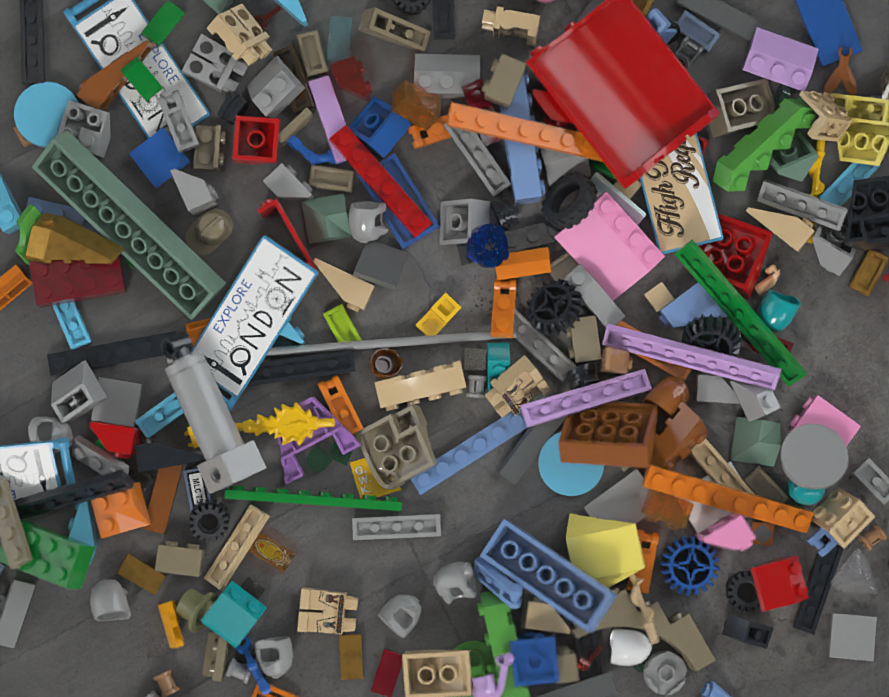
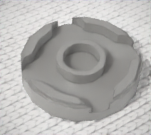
M668 650L658 651L652 654L645 663L643 669L645 683L657 694L672 695L684 685L687 667L684 660L678 654Z

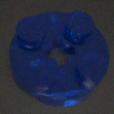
M483 224L472 230L474 232L467 240V251L473 262H477L482 268H493L508 259V240L501 226ZM487 240L491 245L490 251L489 249H485Z

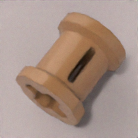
M876 523L863 535L859 534L857 536L867 551L872 550V547L881 540H887L884 531Z
M171 669L153 677L154 681H157L162 691L161 697H166L180 690V687L176 686L171 676Z

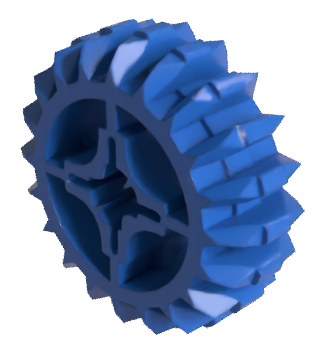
M682 536V544L675 539L673 540L675 548L670 545L666 547L671 553H662V556L668 559L667 561H660V565L667 566V569L661 570V574H669L664 578V581H673L669 586L671 589L678 585L677 593L681 594L685 588L687 596H690L691 589H693L695 595H699V587L702 591L706 592V583L710 586L714 585L710 578L718 579V575L714 574L713 570L718 571L720 567L713 563L720 561L718 557L712 558L716 550L711 549L708 551L711 544L705 543L702 546L703 541L697 540L695 543L694 536H690L689 542H687L686 537ZM688 548L686 557L683 560L674 561L676 555L681 550ZM695 548L705 555L707 564L697 562ZM692 559V563L700 567L691 568L688 572V568L682 565L689 564ZM673 568L684 571L685 583L680 582L676 578ZM706 570L705 575L699 581L692 583L696 572Z

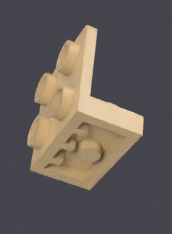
M801 91L799 95L819 115V118L813 122L807 134L812 139L838 142L853 122L848 117V112L834 102V97L826 92Z
M839 487L831 492L821 506H818L813 511L814 514L811 521L827 531L841 547L845 548L875 516L860 499Z

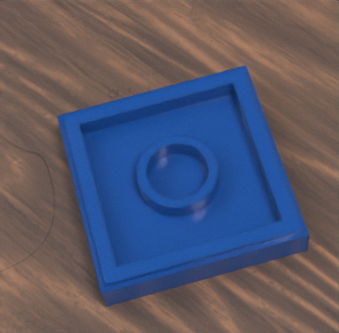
M164 127L129 153L156 189L172 177L171 170L176 169L180 171L190 163V160L184 153L178 152L174 140Z
M555 636L510 641L511 654L514 657L512 665L515 687L560 682Z

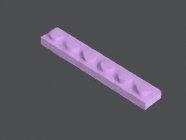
M642 369L520 406V410L528 428L651 391L652 387L646 370Z

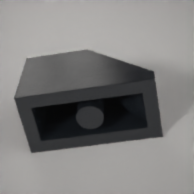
M729 613L724 622L722 635L767 649L774 628Z

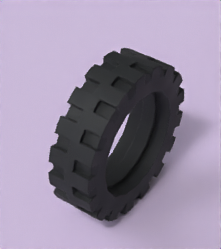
M568 173L565 177H560L556 184L553 183L550 186L551 189L546 192L545 199L542 201L541 205L543 208H541L543 217L555 228L560 230L565 228L571 229L573 225H579L583 218L586 219L589 211L593 210V204L598 198L596 196L598 193L596 185L583 173ZM580 189L579 196L574 204L567 210L559 212L563 200L571 192Z

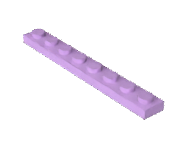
M607 324L602 344L775 390L781 372L779 368L612 324Z

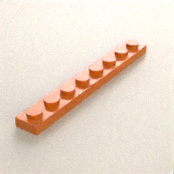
M456 103L450 104L446 124L448 127L603 162L581 132Z
M651 464L647 468L642 482V486L645 488L807 533L814 514L811 510Z

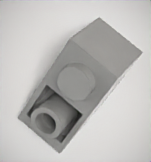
M281 163L263 180L265 185L280 200H311L313 198V195L310 193L313 189L305 181L301 183L295 177L298 173L290 165L285 167Z

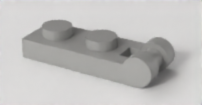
M173 91L172 95L164 97V95L158 97L178 152L183 153L200 146L179 91ZM176 103L177 107L169 109L168 105Z

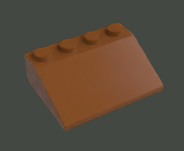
M612 402L566 416L558 441L561 462L649 468L653 454L658 405Z

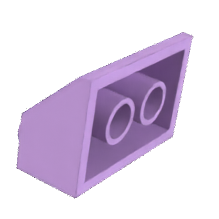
M756 27L741 69L805 91L814 69L818 48Z

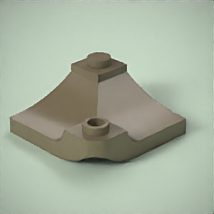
M410 405L396 414H390L355 433L356 438L362 444L360 446L374 478L385 489H396L405 484L409 479L438 465L427 433L426 426L428 423L420 405ZM391 475L394 476L393 482L390 479Z

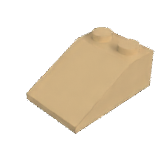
M469 650L405 651L402 654L405 697L472 696Z

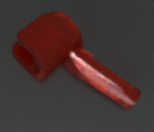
M278 5L264 16L256 15L254 19L257 22L263 18L264 22L260 27L264 29L268 26V20L282 9Z
M599 646L588 659L581 656L577 661V668L582 671L588 670L594 659L604 649Z

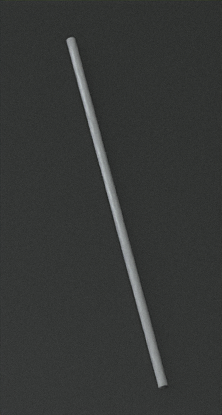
M513 329V338H516V329ZM491 331L281 346L271 347L266 356L507 338L491 337ZM167 359L168 364L173 362L172 359Z

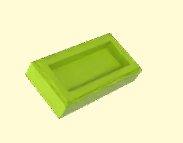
M343 304L323 313L338 342L362 341Z

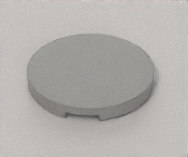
M819 424L802 425L792 430L781 446L782 468L788 478L798 486L806 489H825L838 482L845 473L848 465V451L842 438L832 429Z

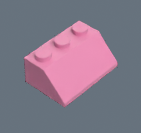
M730 513L700 533L694 534L696 539L705 543L734 550L740 549L741 551L752 545L751 541L755 539L754 534L742 515Z

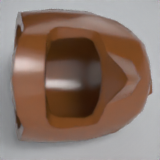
M666 377L662 381L657 382L655 387L645 396L643 404H657L658 414L667 419L669 417L674 419L681 410L678 407L681 402L687 404L689 398L688 387L680 377Z

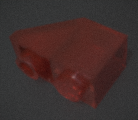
M354 55L330 65L340 90L365 101L371 100L369 94L373 93L369 80L364 82L362 73H365L361 60L356 61Z

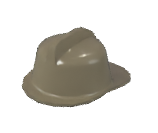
M211 209L203 213L187 230L185 237L186 245L198 255H207L215 251L232 233L233 223L229 214L220 209Z

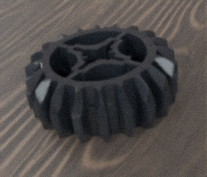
M559 278L557 281L551 279L549 284L543 282V287H536L537 292L530 294L532 300L526 301L529 306L525 309L528 314V321L540 334H546L550 337L553 334L559 336L561 331L567 334V328H574L573 323L575 321L580 322L578 315L584 314L581 309L585 306L581 293L575 291L576 287L573 284L569 285L567 280L564 282Z
M711 313L709 317L702 314L700 318L694 317L692 321H688L683 330L681 342L736 357L741 349L742 338L740 329L736 328L735 323H730L729 318L722 319L721 315L713 317Z

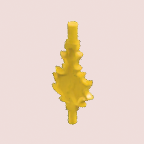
M297 402L294 403L293 407L282 404V410L274 408L276 417L269 415V418L257 414L255 421L248 419L243 421V423H235L239 432L254 433L255 436L263 432H268L269 435L275 433L274 439L278 437L283 438L282 445L296 441L299 446L303 443L306 436L312 438L313 430H318L319 427H335L334 418L318 419L317 416L312 417L311 410L308 409L304 412Z

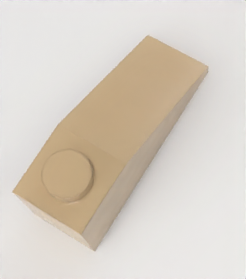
M749 207L746 212L798 253L815 233L812 229L814 224L805 217L800 220L798 217Z
M315 258L313 262L344 302L348 303L346 307L355 312H358L359 309L365 311L375 286Z

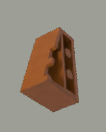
M684 402L679 404L678 407L681 410L674 419L670 417L665 422L668 425L660 435L655 434L651 465L673 471L675 465L681 459L684 460L690 455L691 449L696 444H700L706 439L708 430L703 421Z

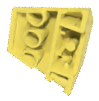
M831 93V96L835 99L834 102L848 112V117L853 121L837 142L840 161L879 166L889 147V99Z
M574 513L569 514L566 543L572 564L607 588L645 568L635 523L611 519L605 520Z

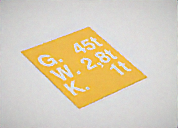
M365 458L350 462L360 499L363 498V495H376L377 498L401 490L400 487L385 489L380 486L374 478ZM393 475L390 477L392 482L394 481Z

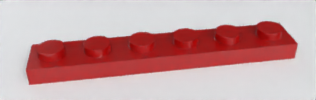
M347 125L329 138L333 146L383 203H386V206L414 238L418 237L432 224Z

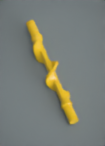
M817 140L816 152L818 153V158L808 172L813 180L812 193L809 195L816 198L825 189V184L820 181L819 177L822 160L825 155L826 140ZM810 221L812 224H814L812 228L814 230L816 227V222ZM813 236L808 240L807 243H813Z

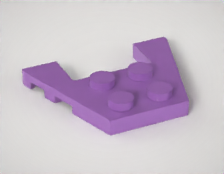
M314 396L299 403V406L304 412L308 409L311 410L312 417L317 416L318 419L334 418L335 427H319L318 430H313L312 438L306 436L300 446L296 441L282 445L283 438L278 437L286 485L305 475L295 454L333 435L343 455L362 446L360 441Z

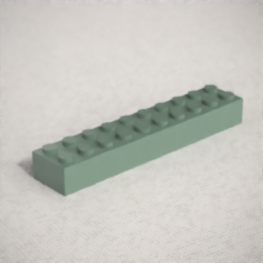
M68 130L54 137L32 166L43 179L105 238L122 246V254L191 321L205 310L227 284Z

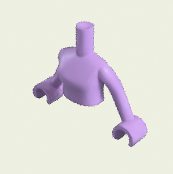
M505 653L504 656L498 655L496 657V663L501 666L497 685L494 674L471 679L473 697H501L505 687L508 665H511L514 661L511 653Z

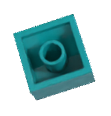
M232 581L205 614L201 622L237 648L267 607Z

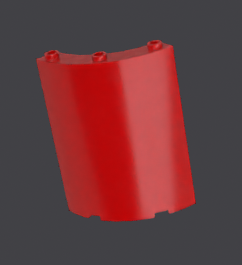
M605 0L578 23L572 21L564 28L565 33L544 48L540 45L530 53L532 57L526 62L624 189L636 182L659 161L677 149L687 140L685 137L687 134L691 138L720 115L717 108L633 0Z

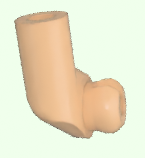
M773 264L765 269L768 277L754 286L759 295L772 288L780 276V270H777Z

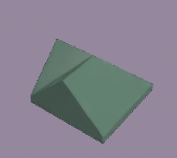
M797 131L794 133L790 149L773 150L769 163L779 175L802 182L817 160L818 153L801 132Z
M344 194L301 201L309 244L352 237Z
M736 417L730 460L774 466L781 446L780 423L759 419L749 422L747 418Z

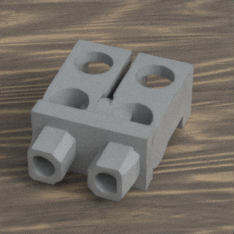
M201 33L182 69V74L192 77L219 92L223 90L232 93L237 89L239 83L229 78L231 72L233 71L243 76L248 65L240 59L235 60L232 57L234 53H231L227 48Z

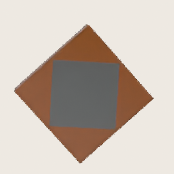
M751 521L750 530L755 536V539L751 541L752 544L772 546L774 524Z

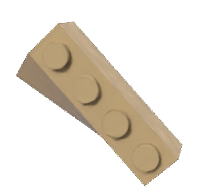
M460 361L453 362L450 365L437 366L430 370H421L409 375H401L374 382L380 407L386 408V411L399 409L398 404L406 402L407 406L419 404L420 399L428 397L429 401L442 398L441 394L449 392L450 396L463 393L462 389L466 388Z

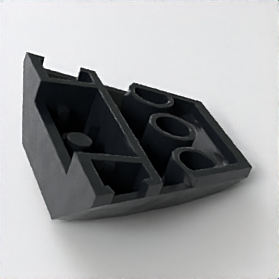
M889 176L853 181L845 238L846 246L863 251L889 247Z

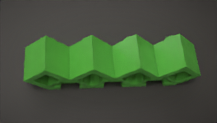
M785 98L779 104V109L772 115L769 113L756 125L757 129L750 135L746 134L734 145L735 149L727 157L723 155L717 161L713 182L727 192L745 191L750 171L768 170L772 151L775 149H790L795 129L811 128L817 113L803 98Z
M492 591L479 593L481 602L477 603L480 616H485L488 633L484 634L486 646H491L495 661V664L491 665L494 678L498 677L499 679L501 666L496 663V657L498 655L504 656L505 653H511L510 641H517L510 607ZM508 665L505 687L501 697H530L527 685L515 687L513 665Z

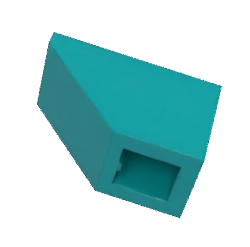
M487 343V380L489 392L493 389L490 382L493 379L497 380L503 372L510 368L509 343Z

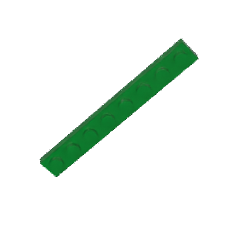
M693 239L674 253L730 320L736 324V327L740 329L742 334L771 367L781 369L779 377L788 387L806 375L807 372Z
M231 485V489L225 490L226 499L392 511L402 510V501H398V497L385 496L384 500H376V495H363V498L360 499L354 498V494L341 493V497H332V492L319 491V495H310L308 490H297V494L288 493V489L275 488V492H266L265 487H253V491L244 490V486Z

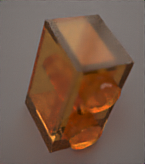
M405 80L392 92L391 111L428 130L440 119L441 99Z
M649 489L641 512L646 514L645 519L655 523L658 520L667 522L666 527L678 531L679 527L686 528L694 504L672 495Z

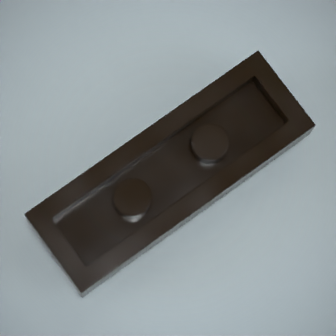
M291 44L273 52L274 58L278 56L305 87L291 102L294 114L301 113L306 107L308 109L315 107L316 104L295 45Z

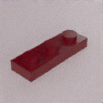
M482 79L461 87L469 107L494 112L491 101L484 99L485 92L482 91L484 87ZM479 134L485 146L502 140L501 138Z

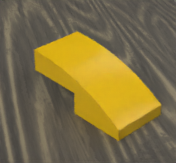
M445 292L415 326L425 336L437 335L462 307Z

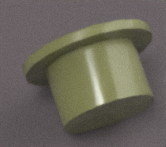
M190 589L180 599L176 614L188 622L189 631L196 633L205 626L201 620L218 597L213 592L204 595L195 589Z

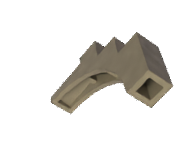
M617 587L612 589L618 596L596 630L608 627H632L646 631L642 610L640 607H638V610L636 609L626 589L618 590ZM649 599L644 601L645 605L654 611L652 620L655 623L654 628L657 636L674 648L691 670L699 671L715 661L714 656L689 613L682 614L677 612L669 617L670 621H668L657 601L650 602ZM575 622L573 623L574 627L570 629L573 638H579L590 633Z

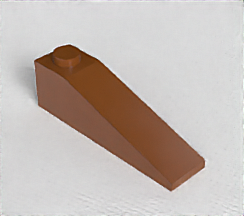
M145 40L89 79L84 80L79 86L80 91L77 93V96L90 107L105 111L128 81L120 70L136 57L143 62L155 47V44Z

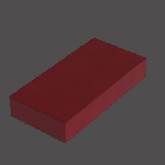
M384 648L370 690L371 692L392 697L403 664L402 654Z

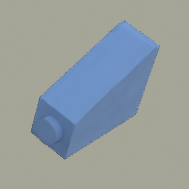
M697 282L659 311L661 316L658 318L666 328L669 326L671 329L686 326L688 321H692L694 317L700 318L702 314L709 317L712 313L713 317L721 315V318L727 315L700 283Z

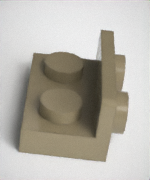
M196 125V137L200 146L195 147L193 169L220 171L221 166L225 164V153H222V144H226V131H223L221 125H216V127Z
M215 632L208 633L202 675L213 677V681L221 682L225 677L230 643Z

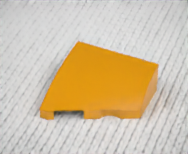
M171 600L157 605L169 647L177 648L183 646L185 642L179 626V621L181 620L176 614L177 607L175 601Z

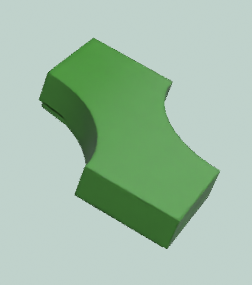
M30 204L16 221L20 229V239L15 249V252L28 265L29 262L33 261L26 259L25 256L32 226L42 216L37 208Z

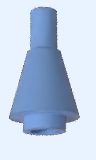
M712 680L705 683L700 692L702 697H731Z

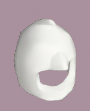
M614 628L611 632L612 664L633 666L642 663L649 656L652 644L649 643L648 638L643 633L628 628Z

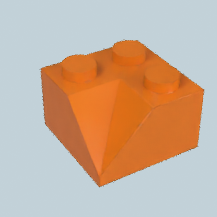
M140 482L134 483L133 489L91 500L101 539L151 524Z

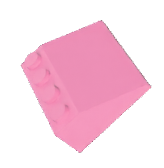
M602 192L597 196V201L593 204L594 208L592 211H589L586 219L583 218L579 225H573L571 229L565 228L561 230L554 238L578 265L581 264L611 300L614 301L652 270L665 256L610 194Z

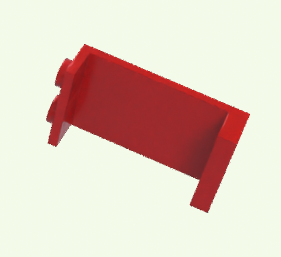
M270 198L260 204L261 208L257 209L259 214L266 218L279 211L306 258L307 264L318 271L279 201Z

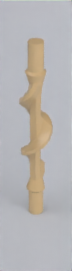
M633 574L629 576L633 584L631 600L633 604L641 608L644 616V628L650 643L656 644L659 642L654 628L655 623L652 620L654 611L645 605L639 587L644 578H636V575Z

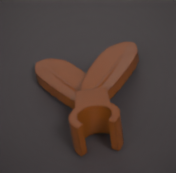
M840 46L838 48L839 65L825 82L824 92L828 94L833 92L842 80L847 92L854 96L857 92V84L848 66L852 49L848 47V54L842 55L841 50L843 48Z

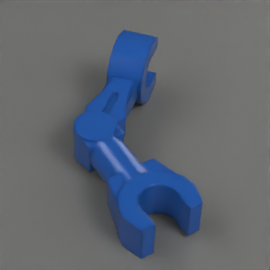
M294 135L287 141V144L295 151H299L311 165H318L324 162L336 164L332 150H329L326 154H314L313 151L303 146L302 142Z
M246 635L245 645H238L236 650L238 653L245 655L248 662L247 666L264 696L270 693L271 689L256 660L253 659L250 653L253 644Z

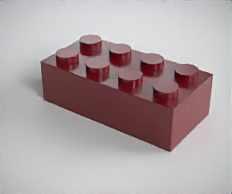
M121 254L112 263H85L84 260H73L72 263H64V260H53L52 263L29 262L36 305L40 308L127 293Z

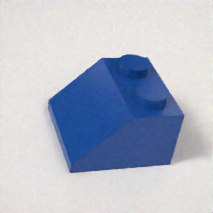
M373 96L348 128L362 143L384 158L412 124L397 109Z

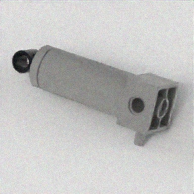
M184 332L163 339L161 342L162 352L167 359H172L173 365L164 370L206 462L197 467L209 494L266 469L254 440L244 444L203 352L195 355L191 354L192 341Z

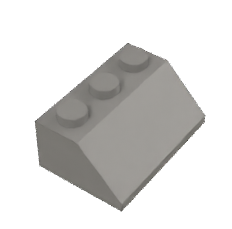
M415 54V98L465 99L461 87L480 79V55Z

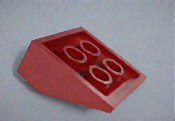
M717 213L723 239L700 245L699 247L742 297L749 299L758 280L773 232Z

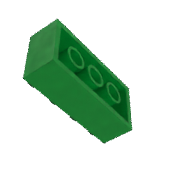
M20 519L33 560L17 569L64 588L81 589L95 547L27 520ZM1 544L0 562L9 565L3 545Z

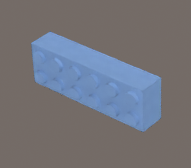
M524 72L509 109L500 105L499 107L500 114L535 122L534 115H530L529 112L532 106L531 93L526 91L529 85L528 72ZM504 139L514 206L540 202L541 197L545 193L544 180H539V174L542 171L541 159L536 158L539 147Z
M503 519L480 557L587 632H594L618 596V594L506 519Z

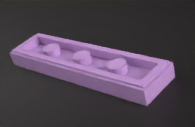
M329 75L309 81L308 84L316 104V109L335 162L338 164L347 161L329 141L330 137L346 125Z

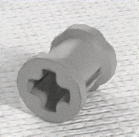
M468 375L470 380L469 393H466V397L485 399L484 383L487 377Z
M233 658L226 677L233 676L247 684L251 671L247 665L237 662L236 658Z

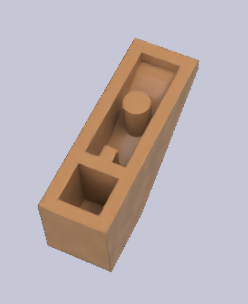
M606 347L601 350L602 359L600 360L599 372L625 375L627 370H631L632 357H629V352L612 347Z

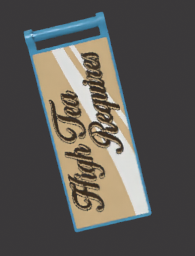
M697 133L691 138L687 134L685 142L640 178L657 247L663 255L676 252L692 239L698 246L723 239Z

